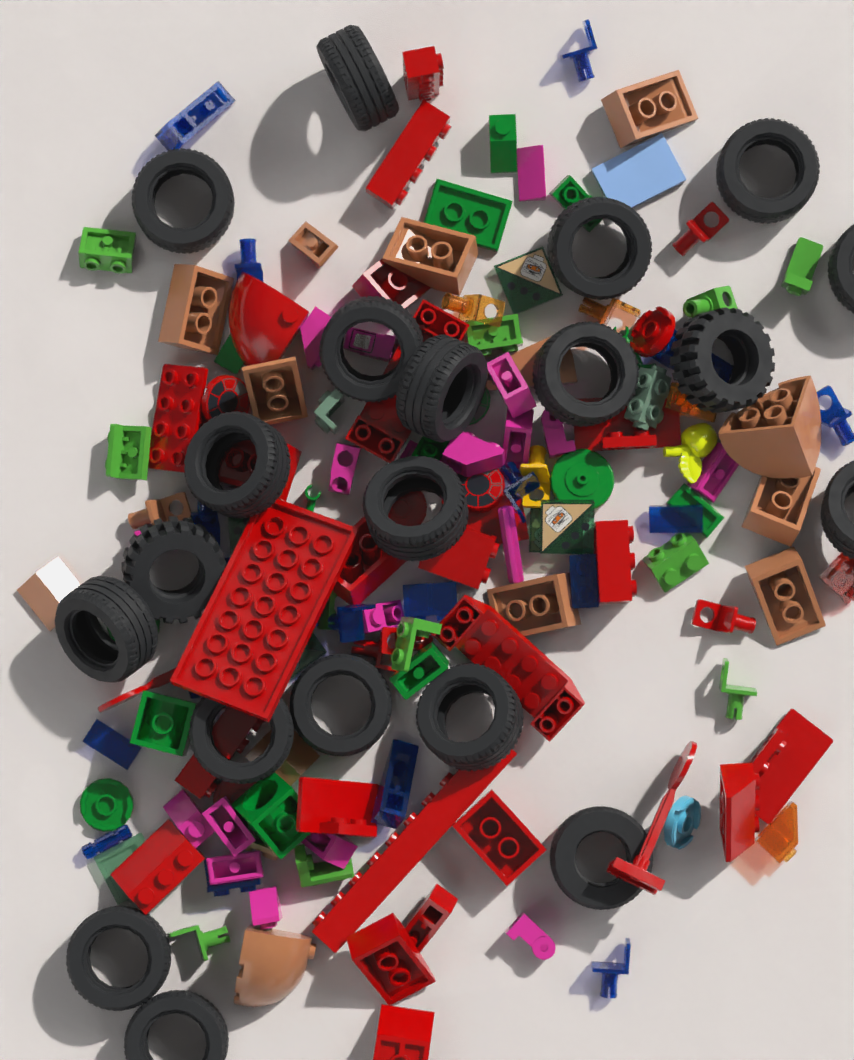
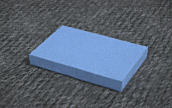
M662 133L591 169L606 198L618 200L631 208L686 181Z

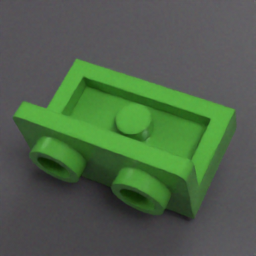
M518 314L466 322L470 325L467 330L468 344L477 347L484 357L491 356L494 350L502 349V353L517 352L518 347L523 346Z
M110 424V431L107 437L108 455L105 461L107 477L125 480H147L151 427Z
M687 530L675 534L670 541L654 548L642 559L664 592L669 591L709 564L697 541Z

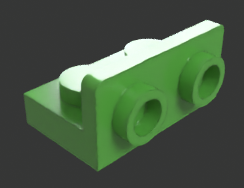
M83 227L78 252L80 268L91 271H112L119 274L132 273L136 232Z

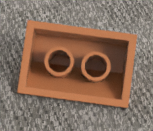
M174 264L158 342L178 348L218 355L234 278L196 265Z

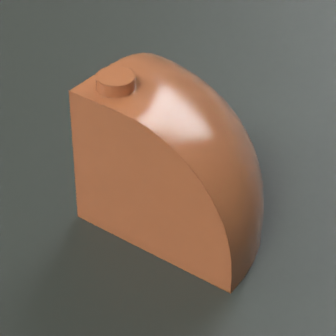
M811 375L778 383L779 388L764 394L762 398H758L756 403L746 406L737 414L732 412L721 426L718 436L723 448L743 468L770 478H803L813 475L820 453L822 428L818 396Z
M249 925L245 929L239 960V966L242 967L236 978L234 1004L246 1007H263L279 1002L287 997L301 982L307 968L308 959L314 960L317 944L312 943L313 937L271 928L260 929V926Z

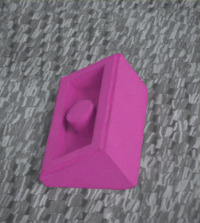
M543 145L517 148L519 202L546 200Z
M717 442L712 452L702 460V470L698 480L694 484L688 482L687 486L714 503L739 464L728 455L723 445Z
M260 850L239 853L235 857L233 854L206 858L211 886L264 878Z

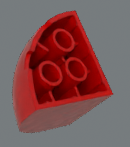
M242 272L232 291L229 305V328L234 347L245 366L280 360L308 318L309 311L266 283Z

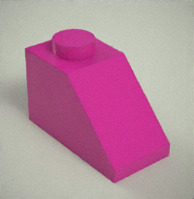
M509 352L487 363L488 372L513 419L537 407L528 385Z
M507 408L502 448L505 450V464L502 468L520 469V464H528L534 409L513 419Z
M183 789L163 806L178 829L195 848L199 847L215 833V830L203 816V811Z
M224 796L202 814L235 857L255 842L256 839L245 821L231 806L232 803Z
M310 833L301 841L302 844L321 859L342 869H345L358 847L344 835Z

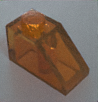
M792 801L755 838V842L778 863H781L783 860L788 862L797 852L794 849L798 845L797 805Z

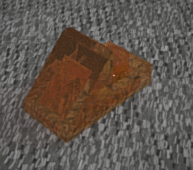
M678 382L671 383L665 408L679 412L681 416L715 423L717 413L698 409L697 404L692 405L686 400V394H681L677 388L679 386Z

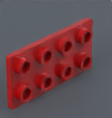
M172 364L163 365L151 432L149 469L185 473L184 461L187 448L195 433L203 424L208 422L201 406V399L205 393L208 376L207 368Z
M670 394L665 399L662 408L664 417L657 424L656 429L649 427L648 431L634 428V422L624 418L627 407L615 417L598 425L588 427L574 426L576 449L611 451L681 445L678 394ZM603 397L581 398L578 400L584 402H599L602 400Z
M790 709L749 762L753 764L754 773H759L760 789L755 790V795H759L760 811H755V815L767 824L773 821L833 743L832 738L794 709Z
M300 777L296 831L370 838L377 837L379 785Z

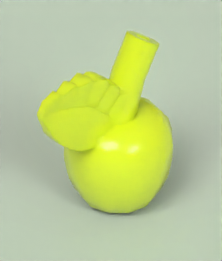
M707 423L694 424L682 432V445L663 448L664 457L680 456L678 468L690 484H694L701 474V458L709 455L717 444L716 431Z

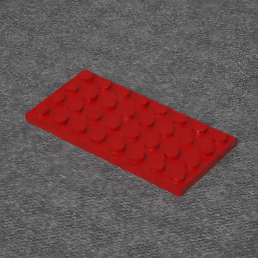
M277 499L264 512L250 517L170 679L171 684L270 722L360 535L359 528Z

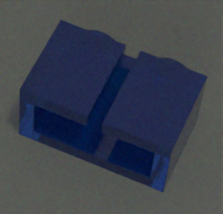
M456 582L403 585L404 617L426 620V617L437 616V621H442L457 604Z

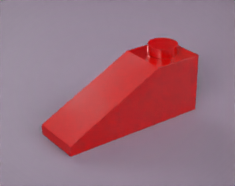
M438 884L433 887L404 926L419 952L423 950L449 917L458 901V898Z

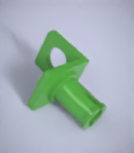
M723 286L713 288L687 299L683 305V312L687 317L694 318L698 314L719 308H737L731 287ZM723 293L728 298L729 306H727L723 301Z
M723 658L719 689L721 692L729 694L725 717L733 719L734 716L736 720H742L744 698L748 695L757 696V690L752 687L727 685L729 661L727 658Z
M199 925L167 933V937L171 938L194 931L202 961L208 960L206 953L208 948L230 943L229 935L218 938L219 935L228 933L226 925L204 933L202 930L200 931Z

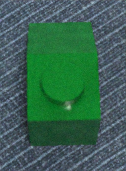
M516 114L489 115L490 172L516 173Z
M431 641L411 657L408 672L396 671L389 680L402 697L407 700L448 669L449 661L435 643Z

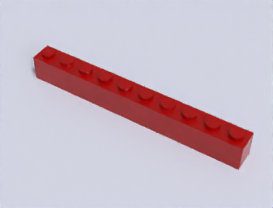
M511 749L510 754H507L506 758L501 759V762L487 769H478L477 771H463L459 769L454 775L449 772L439 783L442 788L435 795L431 792L421 802L424 808L418 815L412 812L403 822L406 828L400 834L394 832L385 842L388 846L382 854L376 852L369 859L367 864L370 867L364 874L358 872L349 881L348 884L352 887L344 895L340 891L330 902L334 907L327 914L322 911L312 922L315 926L312 933L336 954L346 943V937L356 932L517 753Z

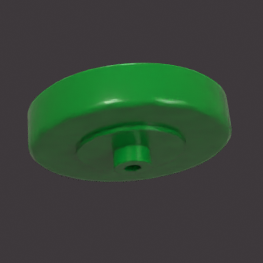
M576 449L574 452L565 453L556 461L550 475V488L555 500L558 503H593L585 513L601 508L610 498L614 487V474L610 464L602 455L589 449Z

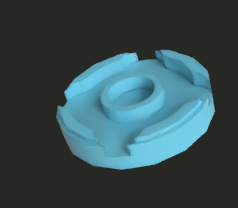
M686 795L682 796L670 809L664 827V840L668 846L680 850L693 840L694 836L691 833L693 829L699 827L701 819V806L696 799Z

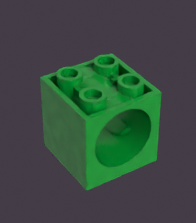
M143 690L130 743L178 756H187L190 744L189 728L191 716L198 703Z
M275 772L257 781L231 804L256 836L280 860L310 834L296 831L298 794Z

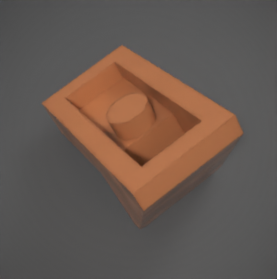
M306 221L288 240L292 246L307 256L318 269L338 248L337 244Z

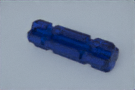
M125 824L117 828V831H111L94 840V843L90 842L82 846L81 849L85 858L90 859L96 856L98 852L102 853L118 845L121 840L125 841L131 838L133 834L130 827Z

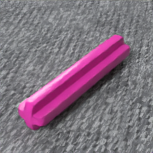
M503 506L498 508V516L508 581L512 584L524 581L514 508L512 506Z

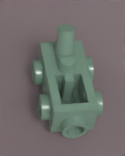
M652 365L651 369L640 367L637 389L624 415L625 419L634 422V428L648 431L649 427L656 429L657 424L662 421L664 417L662 408L665 399L672 392L670 385L672 378L666 375L667 370Z

